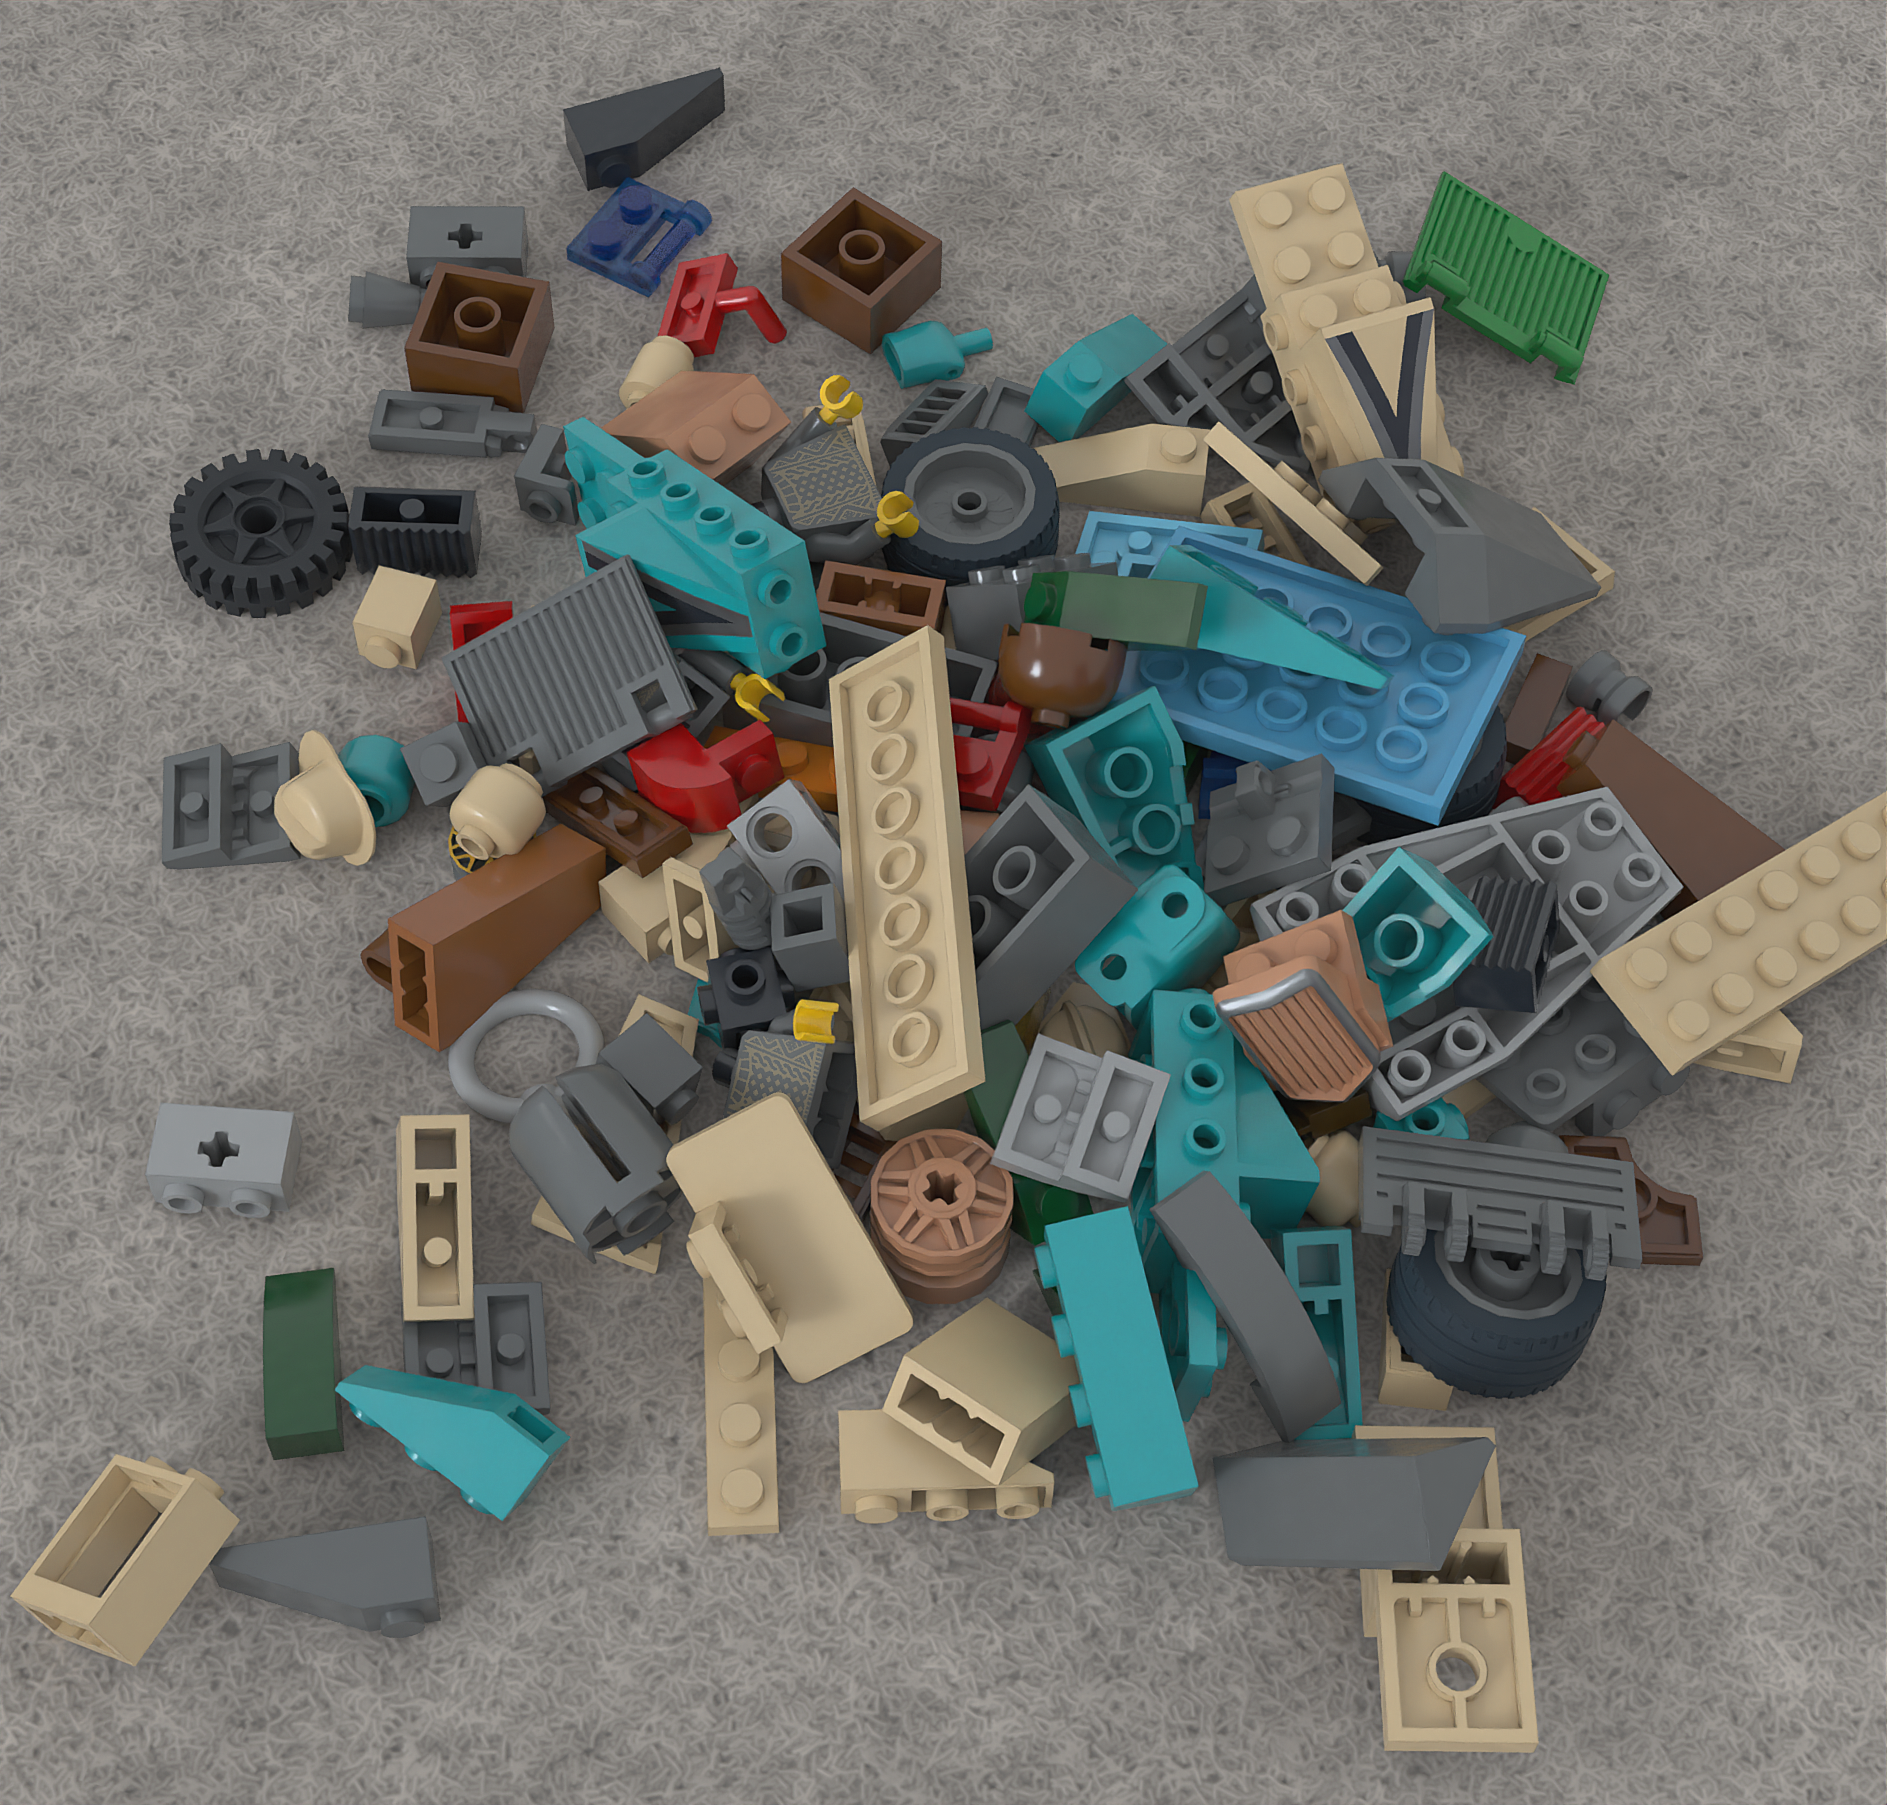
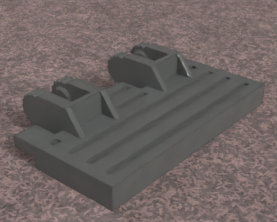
M1366 1126L1362 1128L1358 1144V1200L1361 1232L1391 1236L1393 1225H1400L1403 1254L1419 1256L1425 1244L1426 1230L1430 1229L1444 1231L1443 1246L1446 1254L1445 1258L1450 1261H1464L1468 1235H1470L1471 1247L1530 1255L1533 1243L1539 1244L1541 1271L1547 1274H1560L1566 1260L1567 1248L1583 1250V1266L1586 1279L1603 1281L1608 1269V1261L1610 1266L1640 1269L1642 1249L1633 1162Z

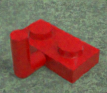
M725 253L678 264L658 336H670L680 340L691 350L694 358L715 353L724 317L728 313L746 310L765 339L770 343L776 344L782 341L787 334V329L757 287L745 286L733 289L738 267L729 254Z

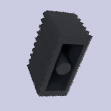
M355 486L348 527L357 570L362 575L368 571L375 575L380 565L411 574L418 572L421 576L430 573L433 577H436L442 573L446 578L451 574L460 578L466 574L471 579L477 575L482 528L481 520H479L480 513H478L476 490Z
M1484 874L1478 879L1473 898L1470 901L1475 905L1494 937L1452 982L1455 1006L1537 1013V1005L1540 1002V995L1542 996V988L1545 985L1547 970L1550 967L1552 953L1555 949V943H1557V934L1560 931L1557 885L1551 880L1543 884L1538 879L1530 883L1525 878L1517 882L1512 877L1504 881L1499 876L1491 880Z

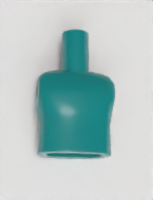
M938 321L922 322L907 329L884 334L882 337L883 355L901 389L931 383L935 379L946 381L957 379L964 372L965 356L988 351L993 348L992 336L987 327L954 336L942 322Z

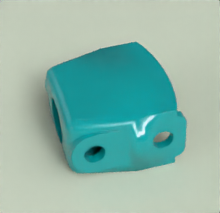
M1176 865L1163 866L1138 886V891L1081 952L1075 961V970L1078 975L1106 1003L1116 1007L1136 1030L1139 1027L1153 990L1178 992L1189 988L1201 989L1224 962L1223 956L1233 952L1241 937L1238 927L1222 908ZM1112 956H1116V957L1103 969V964L1105 963V961H1106L1108 958L1112 957Z

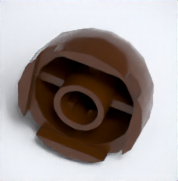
M1008 623L1003 626L999 647L998 673L1003 690L1014 703L1032 711L1031 723L1057 729H1068L1070 718L1092 717L1105 709L1116 695L1124 672L1128 647L1110 639L1108 651L1090 647L1093 635L1090 633L1031 623H1021L1020 631L1018 632Z

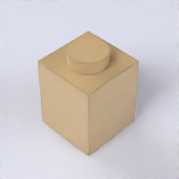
M379 565L353 620L359 655L365 656L371 663L382 668H394L397 665L417 669L442 615L437 580Z

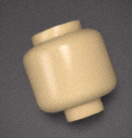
M505 763L500 767L490 765L478 769L453 801L449 812L452 825L458 832L456 841L459 846L469 855L480 860H487L489 857L499 858L504 854L512 855L519 853L540 827L546 814L545 804L542 799L543 791L540 784L528 772L513 764Z
M1336 1130L1315 1140L1308 1136L1302 1142L1319 1168L1320 1183L1305 1211L1320 1226H1342L1348 1221L1355 1228L1361 1226L1358 1200L1359 1142L1346 1130Z

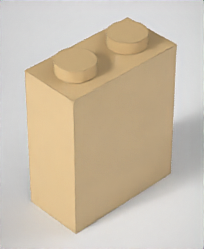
M985 1298L904 1354L882 1411L998 1487L1077 1425L1068 1386L1078 1384L1080 1380L1073 1355L1061 1358L1055 1340L989 1298Z

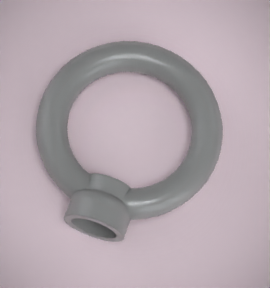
M522 989L508 992L495 1002L488 1011L450 1046L448 1067L450 1079L456 1092L471 1109L480 1115L498 1122L511 1124L522 1103L539 1087L544 1086L575 1125L562 1101L561 1096L564 1092L560 1086L539 1084L527 1089L520 1098L503 1096L486 1087L479 1079L475 1069L474 1059L476 1050L483 1037L499 1023L520 1015L539 1014L555 1018L572 1030L579 1047V1056L575 1067L596 1064L598 1053L605 1048L600 1026L587 1008L565 994L545 989Z

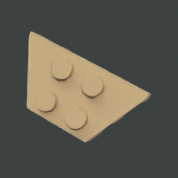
M1219 421L1204 437L1203 440L1366 586L1384 568L1360 546L1368 536L1282 460L1273 469Z

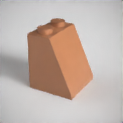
M680 371L605 424L601 429L644 458H650L668 449L720 485L725 486L751 467L788 427L791 421L754 374Z

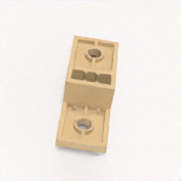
M1355 1425L1352 1439L1488 1437L1496 1445L1494 1427ZM1495 1447L1440 1571L1360 1569L1364 1637H1377L1384 1751L1534 1753L1539 1744L1520 1529H1503ZM1445 1658H1458L1465 1661L1475 1674V1685L1464 1691H1455L1448 1688L1438 1678L1436 1664Z

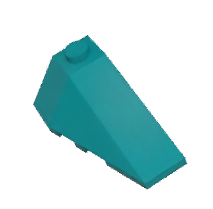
M1169 545L1150 579L1193 582L1208 586L1197 644L1198 648L1377 689L1387 687L1394 677L1393 674L1331 634L1322 630H1318L1315 633L1306 628L1308 622L1301 614L1289 606L1280 604L1268 597H1265L1263 601L1255 597L1254 594L1258 586L1192 545Z
M1150 686L1109 703L1105 709L1092 717L1074 718L1070 720L1068 729L1055 728L1024 745L1050 799L1078 818L1136 888L1163 866L1176 865L1204 891L1202 869L1196 864L1191 825L1195 824L1192 803L1187 802L1182 765H1186L1184 746L1156 686Z
M1401 847L1395 850L1342 910L1353 917L1368 979L1379 985L1387 1022L1449 987L1494 937L1475 905L1430 861Z

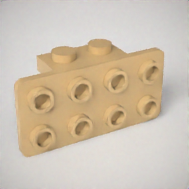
M780 1092L773 1093L670 1148L666 1158L667 1165L696 1213L688 1234L690 1241L686 1244L689 1257L702 1278L708 1279L712 1277L725 1298L721 1301V1308L729 1327L738 1338L747 1336L757 1354L774 1347L792 1379L799 1383H808L907 1333L912 1328L914 1320L912 1309L789 1096Z

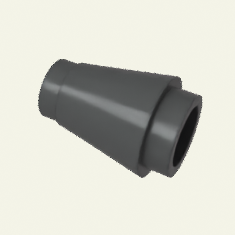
M366 271L365 277L351 275L348 322L362 323V329L414 324L427 288H420L417 285Z

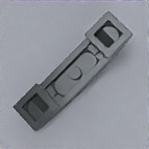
M1203 1170L1150 1208V1212L1181 1266L1185 1269L1196 1271L1257 1379L1251 1382L1250 1386L1281 1440L1290 1443L1339 1406L1341 1399L1332 1368L1308 1314L1269 1248L1236 1202L1212 1173Z

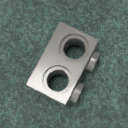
M788 779L727 825L737 839L730 847L750 867L761 872L775 891L772 893L773 895L802 889L801 883L805 873L813 867H819L827 873L830 883L835 884L844 901L840 835L801 781ZM782 815L789 821L792 827V838L786 848L775 852L765 842L764 829L771 818Z

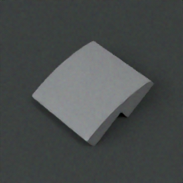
M1038 1034L1030 1051L990 1164L1057 1187L1125 1203L1132 1189L1171 1074L1106 1050L1101 1058Z

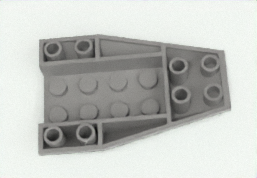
M1608 787L1359 847L1331 862V871L1289 884L1252 903L1250 912L1259 940L1263 941L1323 916L1343 910L1398 847L1430 861L1469 900L1473 898L1478 879L1484 874L1491 880L1499 876L1504 881L1512 877L1517 882L1525 878L1530 883L1538 879L1543 884L1551 880L1557 885L1560 931L1557 934V943H1555L1550 967L1547 970V978H1545V985L1542 988V996L1540 995V1002L1537 1005V1013L1455 1006L1452 983L1446 989L1388 1022L1393 1047L1380 1051L1381 1063L1376 1072L1363 1084L1362 1088L1368 1092L1372 1108L1395 1121H1399L1506 1062L1594 977L1590 970L1602 957L1631 941L1681 892L1683 886Z

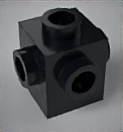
M739 947L724 952L719 958L706 960L708 985L697 987L699 1004L704 1025L717 1023L722 1049L732 1047L739 1050L742 1036L748 1030L767 1032L775 1017L787 1013L786 1009L796 1007L793 986L784 970H776L771 947L758 950H747Z

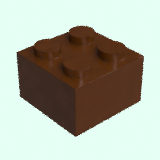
M853 187L781 252L782 300L868 354H872L882 344L884 334L895 332L941 288L942 240Z
M437 262L404 347L411 391L494 397L495 405L506 407L509 409V412L524 413L555 329L550 282Z

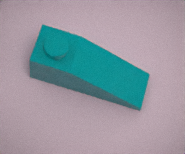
M1132 313L1080 339L1042 372L1024 412L1059 442L1079 439L1132 392L1124 382L1126 377L1165 347L1167 343Z
M1341 1226L1270 1229L1272 1255L1296 1292L1321 1341L1332 1368L1341 1399L1339 1406L1294 1440L1352 1438L1355 1425L1363 1426L1351 1229Z

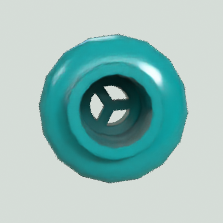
M366 735L348 741L339 752L338 758L348 776L365 797L373 816L375 827H385L399 821L407 812L415 781L400 750L404 745L389 737Z

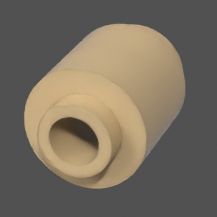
M658 336L641 348L619 390L620 400L626 407V410L680 371H694L692 365L694 356L683 342L670 336Z

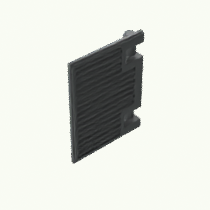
M628 554L441 657L487 766L500 767L505 763L513 764V760L533 750L541 770L531 775L540 784L543 791L542 797L566 785L570 778L647 737L658 736L693 717V713L698 710L633 561ZM659 682L667 702L650 711H644L637 693Z

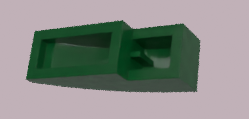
M334 1268L265 1276L263 1307L265 1438L273 1460L345 1451L341 1395L335 1391L338 1384L342 1381Z

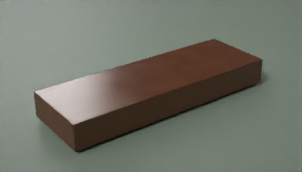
M595 766L570 778L566 785L542 797L546 813L573 831L605 847L606 854L641 878L646 877L661 867L662 863L670 857L674 858L693 845L687 826Z

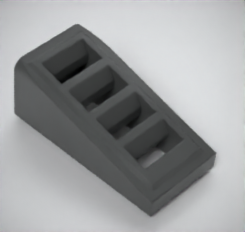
M935 379L888 427L882 436L880 443L889 466L896 461V457L899 454L901 455L904 449L909 448L912 443L918 442L923 437L926 438L932 433L936 434L942 430L947 431L952 428H969L989 394L986 385Z

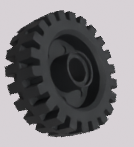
M259 449L246 450L247 461L241 463L238 462L234 453L222 457L224 469L219 471L212 463L201 469L203 482L191 477L184 485L185 495L178 494L173 503L175 513H170V537L176 563L184 582L188 583L191 592L197 598L203 596L206 604L218 610L224 604L227 614L241 617L244 608H249L252 618H266L268 607H275L278 617L291 614L289 605L291 602L296 601L301 609L314 604L313 592H317L322 597L328 594L333 589L332 578L338 581L341 580L346 572L345 562L351 561L353 553L348 527L350 514L339 483L334 476L328 478L326 468L315 462L310 467L306 456L294 453L290 461L287 462L284 450L271 449L268 460H262Z

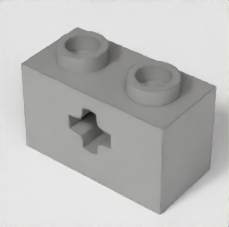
M160 1103L145 1172L155 1202L162 1203L172 1211L187 1214L197 1213L202 1210L203 1206L229 1207L235 1214L247 1218L266 1217L269 1215L270 1210L289 1212L302 1146V1137L295 1113Z

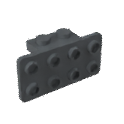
M1646 925L1633 939L1652 929L1654 926ZM1593 977L1506 1062L1475 1079L1531 1126L1551 1132L1575 1116V1125L1585 1136H1605L1613 1129L1620 1130L1628 1126L1640 1110L1661 1095L1667 1096L1677 1091L1689 1076L1690 1066L1672 1076Z

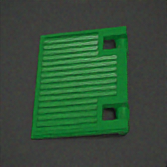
M1443 171L1439 177L1402 282L1405 287L1415 293H1418L1424 286L1429 285L1445 295L1441 309L1530 364L1542 355L1558 365L1554 379L1575 385L1609 274Z

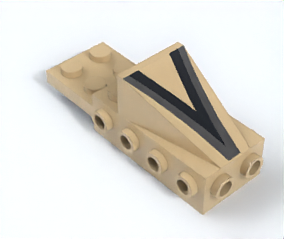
M1343 164L1235 191L1229 201L1267 308L1260 316L1263 323L1265 340L1273 352L1282 378L1284 395L1293 410L1301 434L1302 447L1311 463L1320 494L1335 507V502L1318 481L1322 471L1372 458L1426 460L1464 477L1463 461L1458 450L1450 445L1443 425L1445 421L1444 406L1441 398L1436 393L1434 306L1431 298L1406 304L1404 291L1398 282L1393 281L1388 265L1378 267ZM1346 517L1366 535L1384 530L1396 523L1395 519L1367 518L1365 520H1354Z

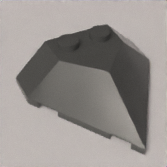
M1255 274L1229 300L1173 345L1168 343L1124 380L1159 424L1208 429L1211 431L1219 421L1263 460L1279 464L1282 460L1291 469L1315 477L1311 463L1302 447L1301 434L1293 410L1284 395L1282 378L1273 352L1265 340L1263 323L1260 316L1267 308Z

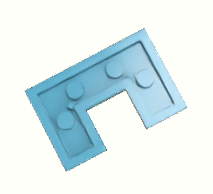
M1089 511L1075 554L1090 553L1091 563L1116 562L1118 576L1148 578L1178 526L1261 552L1264 551L1265 542L1263 530Z

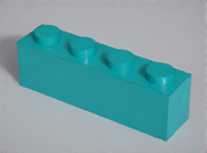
M1128 1206L1046 1225L1044 1229L1046 1245L1034 1247L1035 1257L1043 1288L1057 1287L1063 1314L1051 1316V1321L1060 1357L1074 1356L1080 1383L1068 1386L1077 1427L1091 1425L1097 1449L1096 1454L1085 1456L1095 1499L1108 1496L1111 1510L1117 1511L1191 1496L1199 1485Z

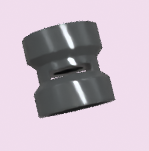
M1601 650L1580 667L1570 681L1565 695L1577 707L1590 708L1592 711L1597 712L1598 722H1603L1604 725H1607L1613 719L1618 721L1622 713L1633 721L1646 707L1653 689L1639 676H1625V673L1621 671L1620 661L1606 650Z

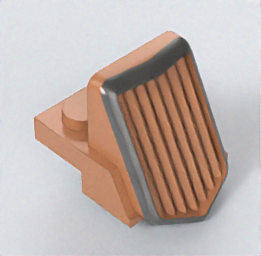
M1336 911L1223 956L1229 984L1216 989L1212 994L1216 1012L1241 1043L1246 1057L1254 1067L1259 1068L1271 1090H1278L1282 1095L1291 1100L1347 1102L1378 1069L1381 1063L1380 1051L1393 1047L1379 985L1367 978L1353 917L1344 911Z

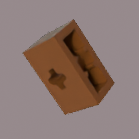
M825 561L816 597L819 612L903 636H909L927 625L941 633L945 613L946 580Z

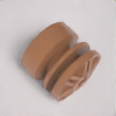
M926 1129L900 1139L881 1157L871 1179L870 1238L902 1294L906 1297L926 1304H956L981 1294L999 1277L1010 1248L1013 1179L1008 1170L990 1164L994 1149L981 1138L956 1129Z

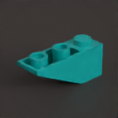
M364 1365L342 1380L335 1389L336 1392L349 1401L351 1411L360 1420L370 1426L384 1428L405 1445V1452L416 1464L427 1470L440 1472L460 1488L462 1498L471 1507L484 1514H493L501 1521L523 1503L571 1438L513 1393Z

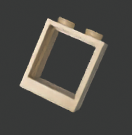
M116 1454L10 1597L59 1637L136 1666L240 1519L219 1501L224 1494L223 1489L205 1474L189 1468L184 1475L180 1474L167 1463L153 1456H149L144 1463ZM159 1512L162 1513V1515L160 1516V1518L157 1520V1522H156V1523L154 1524V1526L151 1528V1530L149 1531V1533L146 1535V1537H145V1538L143 1539V1541L140 1543V1545L138 1546V1548H137V1549L135 1550V1552L132 1554V1556L130 1557V1559L127 1561V1563H126V1564L124 1565V1567L121 1569V1571L119 1572V1574L116 1576V1578H115V1579L113 1580V1582L110 1584V1586H109L108 1589L105 1591V1593L102 1595V1597H101V1598H98L99 1594L102 1592V1590L104 1589V1587L107 1585V1583H108V1582L110 1581V1579L113 1577V1575L115 1574V1572L118 1570V1568H119V1567L121 1566V1564L124 1562V1560L126 1559V1557L129 1555V1553H130V1552L132 1551V1549L135 1547V1545L137 1544V1542L140 1540V1538H141V1537L143 1536V1534L146 1532V1530H147L148 1527L151 1525V1523L154 1521V1519H155L156 1516L159 1514Z

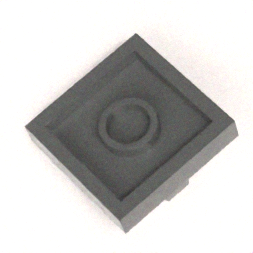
M1322 753L1272 771L1257 760L1236 768L1237 783L1210 792V823L1208 825L1204 892L1220 907L1331 871L1335 768Z

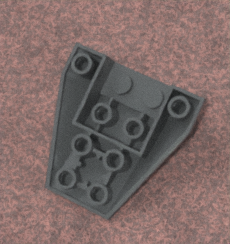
M1372 458L1323 470L1318 479L1319 483L1335 502L1337 510L1345 515V517L1354 520H1365L1367 518L1398 519L1411 535L1414 545L1425 553L1405 595L1422 616L1424 624L1434 633L1442 635H1453L1455 633L1485 634L1594 598L1601 589L1598 582L1541 513L1426 460Z

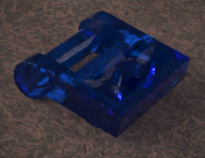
M627 177L566 247L567 260L649 298L660 286L661 274L695 234L701 236L712 224V216L709 210L698 201L687 200L684 203ZM666 221L674 224L643 261L631 263Z

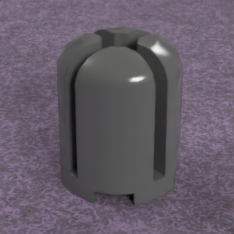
M601 1063L574 1067L557 1075L555 1078L557 1084L564 1092L561 1096L562 1101L575 1125L552 1094L544 1086H541L522 1103L510 1124L508 1137L514 1158L573 1237L574 1242L585 1257L593 1264H596L593 1252H601L617 1246L625 1256L648 1243L669 1227L674 1220L667 1210L681 1197L683 1191L666 1162L668 1152L673 1143L623 1076L617 1070Z

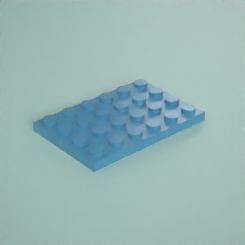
M1178 526L1148 576L1149 579L1169 545H1192L1258 586L1254 594L1255 597L1262 601L1265 597H1268L1280 604L1289 606L1301 614L1308 622L1306 628L1315 633L1318 630H1322L1331 634L1393 674L1394 677L1387 687L1377 689L1198 647L1197 650L1127 651L1124 672L1117 693L1110 703L1150 686H1156L1181 740L1249 763L1257 760L1270 770H1275L1322 753L1335 768L1334 791L1438 826L1523 654L1526 635L1504 628L1485 634L1455 633L1453 635H1442L1434 633L1424 624L1422 616L1407 597L1369 585L1366 586L1347 578Z

